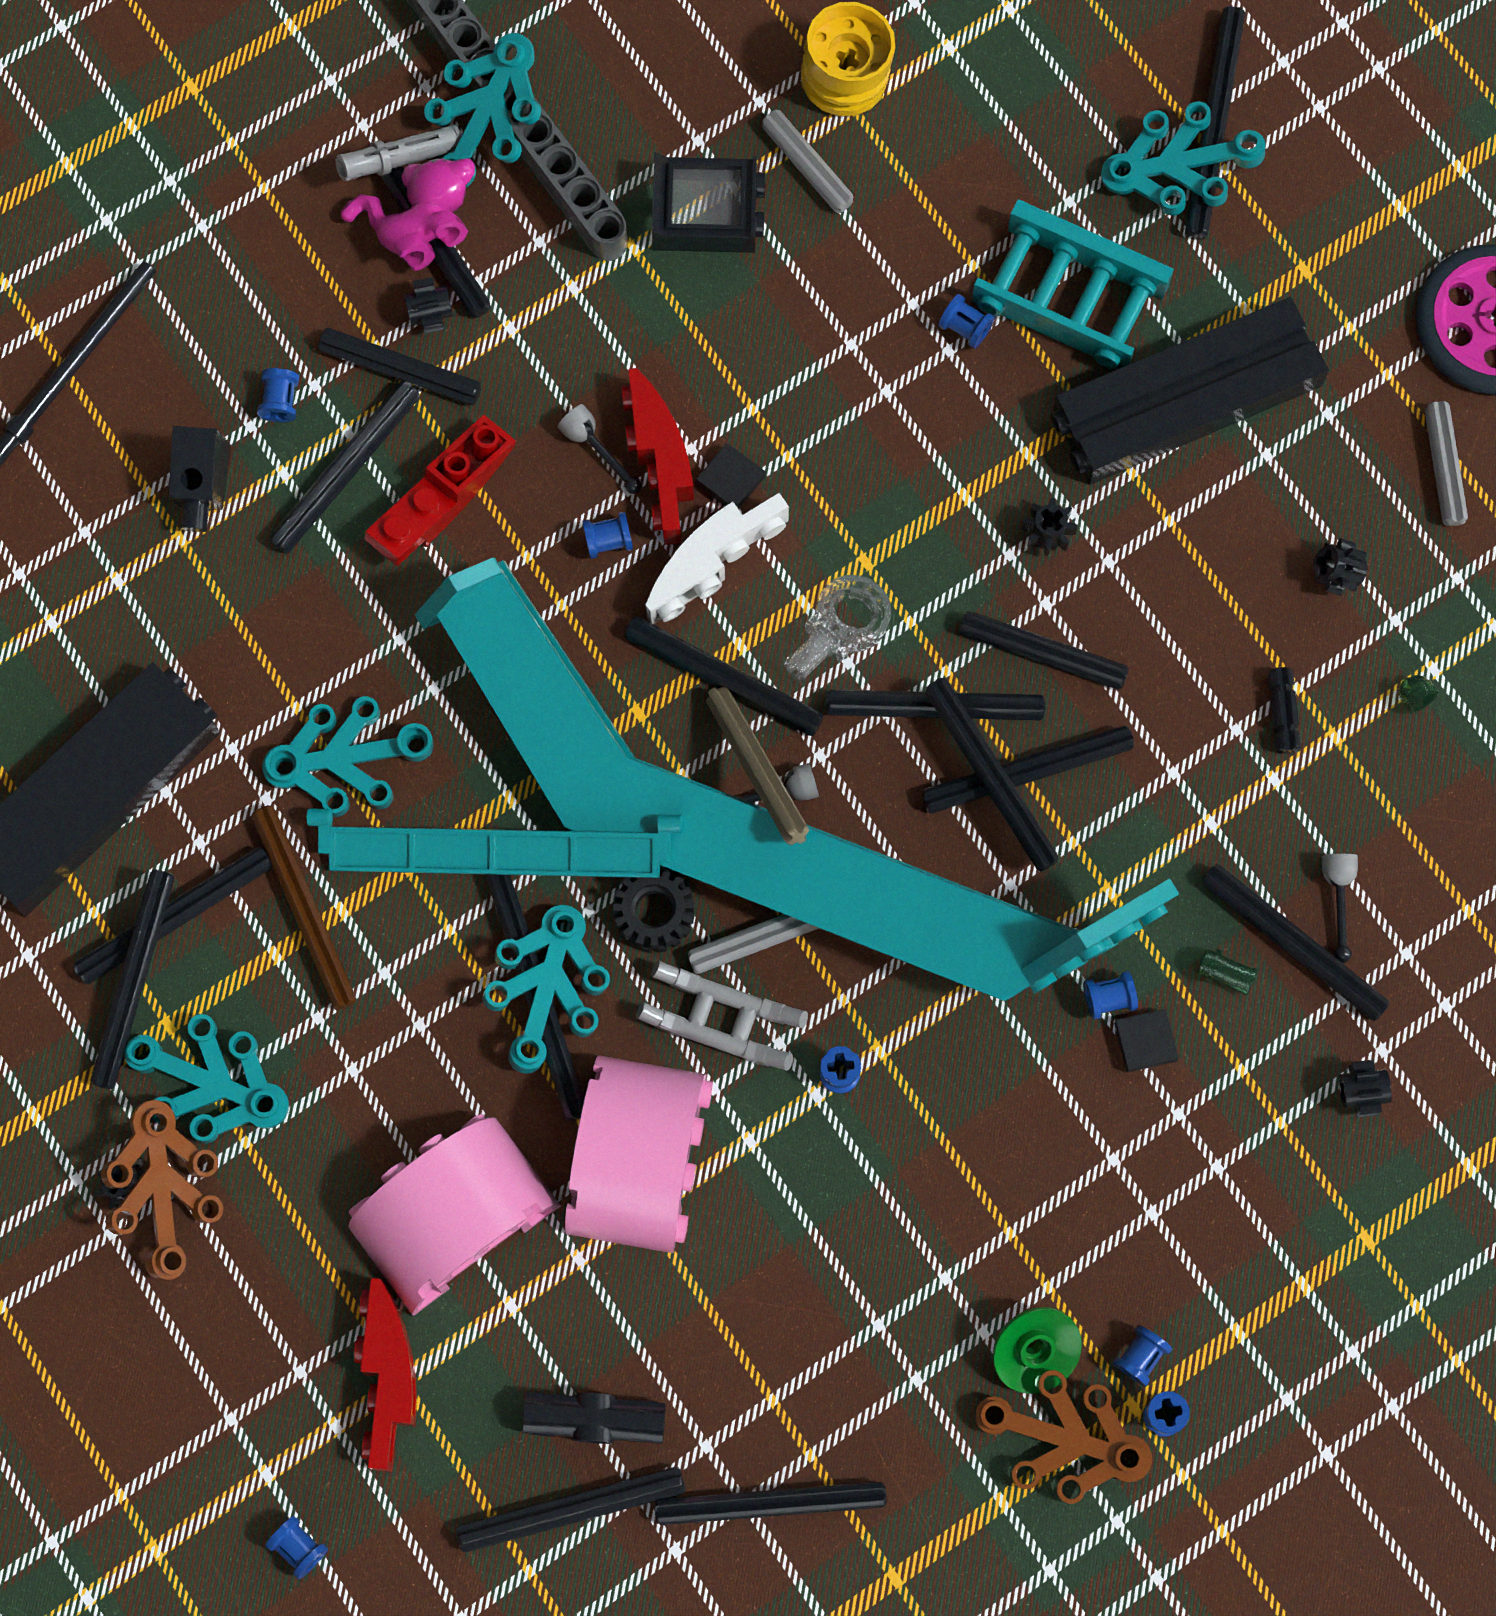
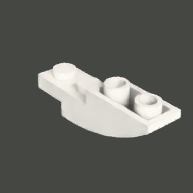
M780 493L744 515L741 514L734 502H731L698 527L677 549L655 582L646 603V613L649 622L654 624L661 619L663 622L670 621L680 615L685 609L684 605L699 596L700 599H705L713 595L721 588V582L725 580V566L722 563L724 560H727L729 563L736 561L747 553L750 544L762 537L764 540L771 539L782 532L786 527L785 523L789 520V506Z

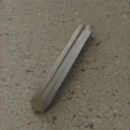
M724 686L719 689L713 687L708 691L709 697L706 699V703L785 843L789 845L804 843L809 828L732 694Z

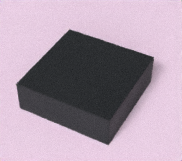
M726 443L697 477L696 485L724 506L734 502L739 509L766 477V471Z
M1166 1009L1115 1021L1114 1025L1127 1073L1178 1061L1179 1058Z

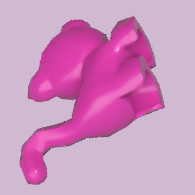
M470 158L454 161L433 159L422 165L409 164L402 173L403 185L407 188L408 201L412 205L410 209L403 213L391 214L385 217L379 198L360 194L348 201L343 207L341 218L351 223L362 211H368L370 225L377 233L380 244L389 251L399 255L400 258H403L414 271L422 270L435 258L432 246L428 242L437 238L442 240L448 247H453L462 242L468 233L465 224L454 212L463 204L466 185L470 182L475 172L474 162Z

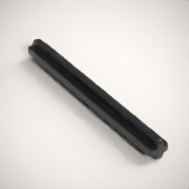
M1226 6L1221 15L1207 98V105L1211 111V121L1209 126L1202 130L1199 148L1224 143L1245 18V11L1240 7ZM1220 162L1196 167L1195 172L1207 179L1218 177ZM1216 187L1209 189L1207 193L1215 196ZM1193 191L1191 193L1185 234L1189 238L1203 240L1208 236L1213 207L1207 205L1203 198Z
M485 874L505 938L517 941L529 935L530 933L511 876ZM509 948L512 959L515 960L517 954L513 949ZM536 951L524 956L519 965L515 967L518 975L540 964ZM537 987L524 993L529 1010L531 1009ZM552 1002L541 1040L546 1046V1061L565 1119L567 1121H576L581 1119L585 1098Z

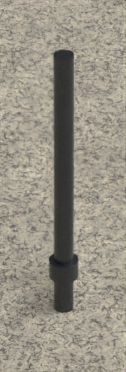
M142 261L20 415H13L3 427L5 433L0 438V467L18 444L24 445L34 433L33 425L154 276L156 270L150 264Z

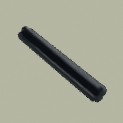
M326 328L320 336L318 349L328 355L401 381L405 380L414 386L467 405H474L480 396L481 383L474 379L332 328Z
M967 611L964 614L959 628V633L968 638L1117 690L1124 686L1129 668L1127 665L972 611Z

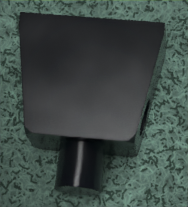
M173 426L169 498L179 507H182L181 529L185 531L207 532L209 510H223L231 444L217 429ZM202 481V484L200 485V487L197 488V489H195V490H193V489H194V486H195L198 482Z

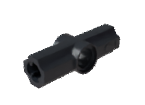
M526 1392L523 1434L547 1437H572V1441L596 1444H613L614 1441L663 1444L666 1403L618 1400L617 1396L599 1393H576L575 1396Z

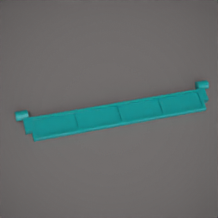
M309 808L307 811L308 826H318V853L329 854V871L659 878L660 860H671V833H682L683 829L682 815H659L657 820L658 832L332 826V809Z

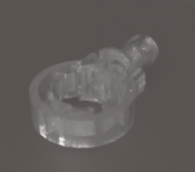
M859 575L841 576L828 583L819 596L815 614L804 624L805 631L808 634L812 632V634L790 657L783 661L786 670L791 674L797 669L798 672L794 675V678L804 681L807 675L826 657H832L836 650L835 658L838 661H842L850 652L865 651L875 646L883 638L891 618V604L885 591L873 580ZM844 590H849L848 598L859 599L870 608L872 619L866 627L856 629V627L844 624L836 616L834 606L837 602L843 600ZM880 609L882 622L880 627L873 632L872 630L877 622Z

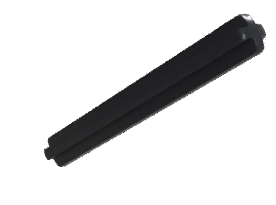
M399 166L392 168L389 174L381 175L380 177L402 211L405 212L412 205L408 201L407 188L403 185L402 173L404 168ZM437 238L428 242L434 251L435 262L472 318H479L491 309L490 301L454 246L448 247L442 240Z
M405 380L399 382L271 533L269 539L278 550L287 554L294 548L419 400V391L411 383Z
M634 616L625 630V638L718 688L723 686L728 688L733 696L808 736H813L821 726L823 720L821 712L645 619Z
M939 678L930 683L925 690L926 696L1035 868L1040 872L1049 869L1058 862L1059 856L949 682L945 678Z
M831 689L827 693L826 710L829 715L940 718L925 692ZM955 692L971 719L1042 720L1045 715V698L1043 695Z
M1123 725L1001 764L1013 785L1017 787L1129 751L1134 746V738L1129 727ZM976 773L926 788L922 793L925 808L929 813L939 812L989 796Z
M261 847L254 848L170 901L166 907L157 941L269 871L273 865L264 849ZM135 924L74 962V971L84 984H90L125 962Z
M1215 864L1206 873L1202 880L1206 888L1369 1019L1376 1021L1385 1012L1390 1004L1386 997L1225 868Z
M157 869L150 872L90 1079L91 1084L105 1089H113L115 1087L125 1047L130 1036L174 883V875Z
M672 1467L464 1523L457 1527L458 1542L461 1550L467 1553L648 1504L658 1499L681 1495L685 1492L682 1472L679 1467Z
M882 1482L658 1499L655 1501V1519L659 1525L883 1508L887 1503L886 1487Z

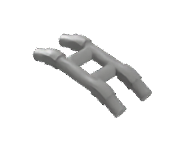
M659 960L655 963L651 972L652 977L666 982L681 991L693 995L696 994L697 996L688 1020L644 1002L640 1004L637 1010L636 1019L651 1024L655 1028L669 1034L696 1041L742 1057L744 1060L786 1071L791 1068L793 1062L792 1053L747 1040L756 1015L759 1018L778 1024L804 1028L808 1020L807 1011L747 994L701 978L699 975L681 968L678 969ZM713 1001L739 1009L731 1034L705 1026Z

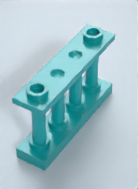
M1018 199L1011 212L1008 231L1013 233L1016 238L993 283L991 284L977 278L974 284L972 302L976 303L978 308L986 314L990 313L993 316L1002 315L1093 356L1098 364L1108 369H1120L1130 365L1135 348L1124 343L1147 297L1154 296L1160 300L1163 299L1170 285L1174 269ZM1038 244L1051 250L1054 256L1032 300L1029 301L1009 292L1008 289L1030 246ZM1076 261L1091 268L1093 273L1069 319L1046 308L1069 263ZM1116 279L1129 285L1132 291L1110 335L1106 336L1086 327V324L1108 280Z

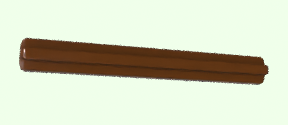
M272 805L259 808L252 813V819L332 1006L335 1010L346 1009L356 1003V996L280 819Z

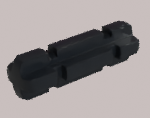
M1289 667L1274 668L1270 670L1268 680L1269 689L1273 691L1270 696L1274 730L1278 731L1275 736L1276 750L1281 754L1295 753L1301 748L1300 731L1296 730L1299 725L1296 691L1292 690L1293 685H1295L1294 673Z

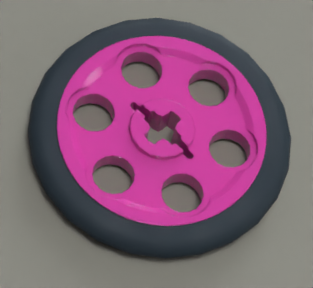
M1496 244L1476 245L1463 249L1441 261L1427 276L1418 294L1415 311L1417 334L1425 353L1436 368L1454 383L1471 391L1496 395V368L1487 365L1484 353L1489 350H1496V326H1494L1493 319L1488 318L1493 311H1496V288L1489 285L1486 274L1496 270ZM1453 288L1465 289L1471 296V303L1465 306L1454 304L1449 298V291ZM1454 327L1465 329L1469 333L1470 342L1464 346L1453 344L1448 339V330Z

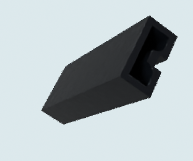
M1291 297L1283 299L1056 395L1053 413L1050 414L1051 421L1059 437L1066 436L1072 449L1069 450V456L1075 471L1078 474L1084 473L1089 485L1322 387L1329 369L1315 342L1309 340L1305 332L1306 324Z
M152 662L0 804V892L25 917L220 734L213 721L217 714L202 698L198 697L193 702L183 692L187 687L186 683L170 667L163 672Z

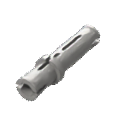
M452 124L441 129L392 142L375 141L370 143L368 148L337 155L336 168L341 180L344 182L377 173L379 176L389 174L392 168L454 152L462 136L458 127Z

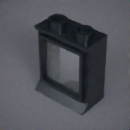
M655 152L652 209L653 251L755 253V237L764 238V212L756 211V198H765V172H757V156H753V159L666 157Z

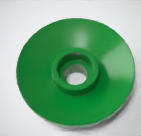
M1037 1307L1021 1312L1006 1323L996 1338L992 1354L995 1371L1005 1385L1017 1392L1026 1394L1040 1393L1038 1380L1043 1373L1056 1370L1067 1379L1073 1372L1081 1355V1334L1074 1321L1060 1310L1050 1307ZM1037 1340L1032 1347L1027 1348L1031 1342ZM1052 1375L1047 1376L1044 1380L1046 1391L1061 1384L1058 1377Z

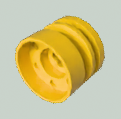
M839 2L824 8L812 20L806 36L805 53L801 65L802 87L809 100L822 111L837 116H856L871 110L883 97L895 52L894 32L887 19L873 7L858 2Z

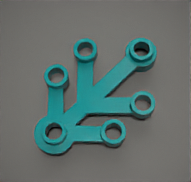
M519 33L506 34L497 41L493 53L467 63L460 60H452L445 66L444 78L456 88L467 87L473 78L492 72L494 74L488 86L448 101L433 98L426 104L424 109L425 117L429 122L437 126H445L451 122L452 118L474 111L455 151L448 153L442 159L451 161L465 158L471 159L491 119L496 135L492 146L495 157L505 163H513L520 157L522 147L520 142L514 137L504 93L511 81L517 98L512 106V114L516 120L526 125L534 124L539 120L541 107L534 100L527 73L532 67L535 58L534 47L528 38ZM516 47L517 54L515 58L508 61L509 51ZM462 67L463 75L459 80L455 81L454 72ZM526 104H531V113L527 117H523V107ZM443 105V115L435 119L434 113L436 108ZM511 142V152L508 155L503 156V146L506 143ZM475 166L474 175H473L472 179L470 180V182L466 185V187H468V186L474 181V179H475V176H476V166Z
M1196 101L1187 106L1185 122L1161 155L1143 160L1155 141L1164 138L1169 131L1167 115L1162 111L1154 110L1145 115L1143 131L1127 153L1112 155L1104 162L1101 170L1102 182L1109 191L1115 194L1127 195L1135 191L1160 205L1161 210L1165 214L1171 216L1178 215L1186 206V196L1183 189L1178 186L1163 188L1148 178L1163 174L1200 195L1207 205L1217 207L1224 204L1227 200L1228 185L1226 181L1220 177L1207 179L1191 170V168L1233 160L1241 168H1254L1260 165L1265 158L1266 143L1260 133L1253 130H1245L1238 133L1233 141L1186 151L1199 131L1206 129L1211 121L1209 106L1204 102ZM1196 112L1205 115L1199 121L1193 120L1190 116ZM1159 121L1163 126L1160 129H1151L1149 124ZM1253 142L1256 146L1252 149H1244L1241 144ZM1120 168L1130 170L1125 176H1119L1115 173ZM1213 187L1220 188L1223 191L1218 196H1211L1207 193ZM1170 196H1175L1180 199V202L1176 205H1169L1165 200Z
M363 696L353 703L352 713L323 751L307 753L319 734L332 731L337 723L335 712L329 705H315L309 712V720L290 745H279L268 751L263 759L262 770L266 780L272 786L280 789H289L297 786L321 802L324 809H332L328 807V801L331 797H342V806L332 809L333 817H340L348 811L350 806L347 794L340 788L330 789L309 772L329 770L364 794L371 807L381 810L389 807L393 801V792L390 785L383 780H374L353 764L404 756L405 759L412 762L423 761L431 755L434 741L431 732L426 726L419 723H411L400 730L397 738L350 746L365 726L376 723L380 717V709L376 700L369 696ZM363 705L374 707L373 713L368 717H361L358 714L359 709ZM321 712L330 714V720L324 725L315 723L316 716ZM414 739H421L424 741V747L420 751L414 752L408 748L409 743ZM288 761L293 764V769L290 773H278V767L282 762ZM378 788L385 789L387 791L386 798L382 801L373 800L371 796L374 790Z
M557 905L550 908L542 918L540 929L517 941L514 939L503 940L495 951L496 963L501 968L513 969L519 965L524 956L548 946L543 963L506 982L493 981L489 983L482 997L483 1003L488 1009L501 1011L507 1007L510 1000L537 987L524 1034L518 1036L513 1041L508 1051L510 1065L520 1073L528 1074L535 1072L541 1067L546 1058V1046L541 1039L554 993L570 1019L569 1027L573 1034L578 1037H588L598 1026V1015L593 1009L584 1007L562 968L565 953H568L582 975V989L589 995L596 996L602 994L610 983V975L604 967L596 965L582 942L586 931L585 920L577 909L568 905ZM558 920L568 921L572 928L571 931L561 932L557 928L556 922ZM511 948L516 952L517 958L513 961H508L503 958L501 950ZM590 974L599 975L602 978L603 985L600 987L592 986L588 981V976ZM494 989L503 992L505 1000L500 1003L494 1002L490 998L489 992ZM581 1015L588 1017L591 1021V1027L588 1029L579 1027L576 1018ZM526 1044L532 1045L536 1049V1056L533 1058L525 1057L521 1052V1046Z
M198 1014L191 1018L188 1023V1033L198 1042L208 1071L163 1052L161 1045L148 1035H138L132 1038L125 1047V1060L136 1072L147 1074L157 1069L199 1087L173 1099L168 1097L154 1099L169 1104L176 1119L179 1116L222 1099H227L241 1105L214 1118L207 1114L196 1116L190 1124V1133L200 1143H211L216 1140L219 1134L249 1122L258 1128H273L282 1123L288 1114V1097L279 1086L267 1083L257 1056L258 1043L253 1035L240 1031L235 1033L229 1041L230 1052L236 1059L241 1060L249 1088L232 1081L216 1039L217 1025L206 1014ZM203 1021L210 1023V1031L206 1035L197 1036L195 1034V1027L198 1023ZM249 1039L251 1041L250 1050L244 1054L238 1053L236 1051L238 1041ZM141 1045L149 1046L150 1053L148 1057L143 1060H137L135 1058V1050ZM265 1097L271 1098L273 1100L272 1109L266 1113L259 1112L257 1108L258 1102ZM153 1115L151 1119L156 1124L160 1125L159 1118H157L156 1115ZM205 1121L211 1122L213 1126L212 1132L205 1137L199 1136L197 1134L199 1124Z

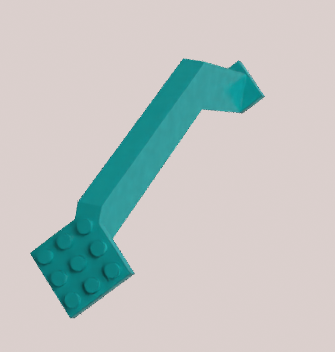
M490 558L448 576L415 614L423 630L440 622L442 623L565 828L573 831L658 832L657 820L659 815H682V833H671V860H660L661 866L1000 1000L1006 1001L1028 987L1036 994L1057 981V978L1068 975L1086 964L1088 960L1098 957L1116 946L1118 942L1141 930L1143 927L1139 920L1146 926L1168 913L1164 904L1179 895L1172 881L1168 879L1088 927L1077 929L810 825H807L809 832L806 834V841L804 843L789 845L785 843L766 808L635 758L504 560L498 563L496 558Z

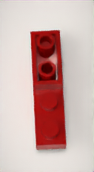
M637 368L628 369L630 384L621 385L624 411L633 410L634 425H626L628 451H637L638 465H647L650 490L658 489L660 504L651 505L654 531L663 530L664 545L681 543L678 502L694 501V488L689 459L677 424L662 397Z
M482 415L425 468L424 478L365 531V540L395 566L403 562L421 544L427 547L488 482L516 445V440L486 415Z
M371 1278L370 1289H363L360 1299V1317H366L364 1336H357L354 1350V1363L361 1364L360 1372L367 1376H378V1384H370L368 1392L367 1411L374 1412L372 1431H365L362 1459L369 1460L368 1468L373 1471L392 1472L397 1425L416 1427V1373L406 1326L397 1304L386 1284L381 1279Z

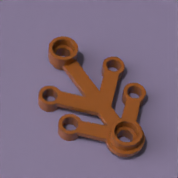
M150 1100L141 1103L135 1108L130 1121L133 1135L115 1159L107 1162L102 1167V1182L109 1188H123L133 1178L132 1165L146 1150L148 1167L120 1205L112 1208L107 1213L105 1223L108 1230L116 1235L133 1232L138 1224L137 1213L151 1196L156 1244L148 1250L145 1256V1267L149 1275L157 1280H172L183 1273L186 1267V1255L183 1249L176 1245L171 1194L191 1210L192 1216L199 1223H214L218 1221L223 1214V1204L216 1196H204L167 1163L166 1147L185 1161L188 1172L197 1178L212 1176L217 1171L218 1158L210 1150H199L175 1129V1114L166 1103L159 1100ZM153 1115L158 1116L160 1120V1128L157 1131H154L150 1126V1119ZM201 1155L206 1158L208 1163L204 1172L200 1171L197 1166L198 1158ZM115 1166L122 1170V1178L118 1183L111 1176L112 1169ZM206 1201L212 1205V1214L208 1218L202 1212V1206ZM120 1212H123L127 1217V1224L123 1229L119 1228L116 1223L117 1215ZM168 1253H171L175 1259V1264L170 1270L164 1263L165 1256Z
M1056 1370L1047 1371L1040 1376L1038 1389L1044 1397L1049 1398L1063 1427L1013 1412L1008 1402L1000 1397H988L982 1400L976 1407V1424L987 1434H1000L1007 1429L1059 1446L1032 1461L1018 1462L1013 1467L1011 1478L1018 1488L1031 1489L1035 1487L1041 1477L1084 1454L1104 1460L1079 1476L1067 1475L1058 1481L1056 1485L1058 1498L1064 1503L1075 1504L1084 1497L1085 1492L1113 1477L1123 1482H1135L1142 1479L1151 1468L1152 1453L1149 1446L1137 1436L1126 1435L1111 1407V1393L1103 1385L1096 1384L1088 1387L1083 1393L1082 1400L1085 1408L1096 1414L1109 1442L1089 1435L1066 1392V1378ZM1047 1376H1056L1060 1380L1061 1388L1057 1393L1051 1394L1045 1390L1044 1380ZM1100 1390L1105 1394V1404L1101 1408H1095L1089 1403L1088 1397L1091 1391ZM991 1406L999 1407L1003 1412V1419L997 1425L990 1424L985 1417L986 1410ZM1126 1449L1133 1450L1137 1455V1463L1131 1468L1123 1466L1120 1461V1455ZM1029 1466L1033 1469L1034 1479L1030 1484H1022L1018 1481L1017 1471L1020 1467ZM1068 1480L1075 1481L1079 1486L1078 1495L1072 1499L1066 1498L1062 1493V1486Z

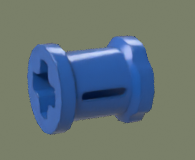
M957 294L944 311L938 326L943 330L950 328L969 340L970 347L976 349L989 333L995 321V316L990 313L987 315L980 313L965 303V297Z
M268 368L263 370L261 379L264 383L263 401L257 407V415L262 419L272 422L284 423L294 421L296 410L293 408L294 389L299 383V375L287 369Z
M625 512L618 513L617 518L591 523L589 519L582 521L591 559L597 558L598 553L619 548H625L626 551L633 550Z
M1129 971L1122 972L1120 977L1094 983L1092 979L1083 982L1085 1000L1092 1020L1101 1018L1102 1013L1123 1008L1134 1011L1138 1008L1137 992Z
M845 1046L829 1049L822 1058L820 1067V1079L824 1087L837 1094L850 1092L856 1087L861 1073L859 1056ZM836 1061H843L845 1068H852V1070L847 1071L846 1079H838L836 1072H828L834 1069Z
M1137 1325L1134 1330L1136 1333L1135 1338L1122 1357L1115 1359L1113 1365L1132 1380L1146 1387L1150 1381L1148 1376L1163 1354L1169 1355L1173 1348L1142 1325Z
M1164 1391L1155 1395L1149 1400L1148 1405L1143 1410V1421L1146 1428L1153 1431L1159 1437H1168L1181 1431L1187 1425L1189 1419V1407L1186 1400L1181 1395L1170 1391ZM1162 1402H1165L1167 1409L1176 1410L1177 1417L1170 1420V1426L1166 1425L1164 1419H1156L1155 1412L1162 1408Z
M292 1516L270 1537L265 1546L271 1552L276 1550L295 1569L293 1575L299 1580L321 1561L327 1553L328 1547L324 1543L318 1545L299 1526L300 1521L295 1516Z

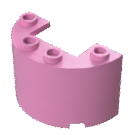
M598 1055L593 1067V1071L596 1072L595 1080L590 1079L576 1139L569 1182L572 1201L571 1204L567 1203L565 1233L573 1236L674 1253L676 1242L684 1243L689 1216L681 1215L683 1190L692 1191L696 1164L688 1163L691 1145L700 1146L704 1119L699 1118L701 1107L709 1109L713 1082L707 1081L706 1074Z
M479 1114L469 1120L460 1131L446 1139L441 1134L434 1136L420 1147L419 1152L421 1156L407 1166L404 1162H400L390 1168L381 1177L384 1185L372 1196H368L358 1202L348 1212L352 1217L349 1222V1229L412 1316L448 1291L450 1288L446 1284L514 1232L521 1228L526 1233L561 1206L496 1118H485L483 1114Z

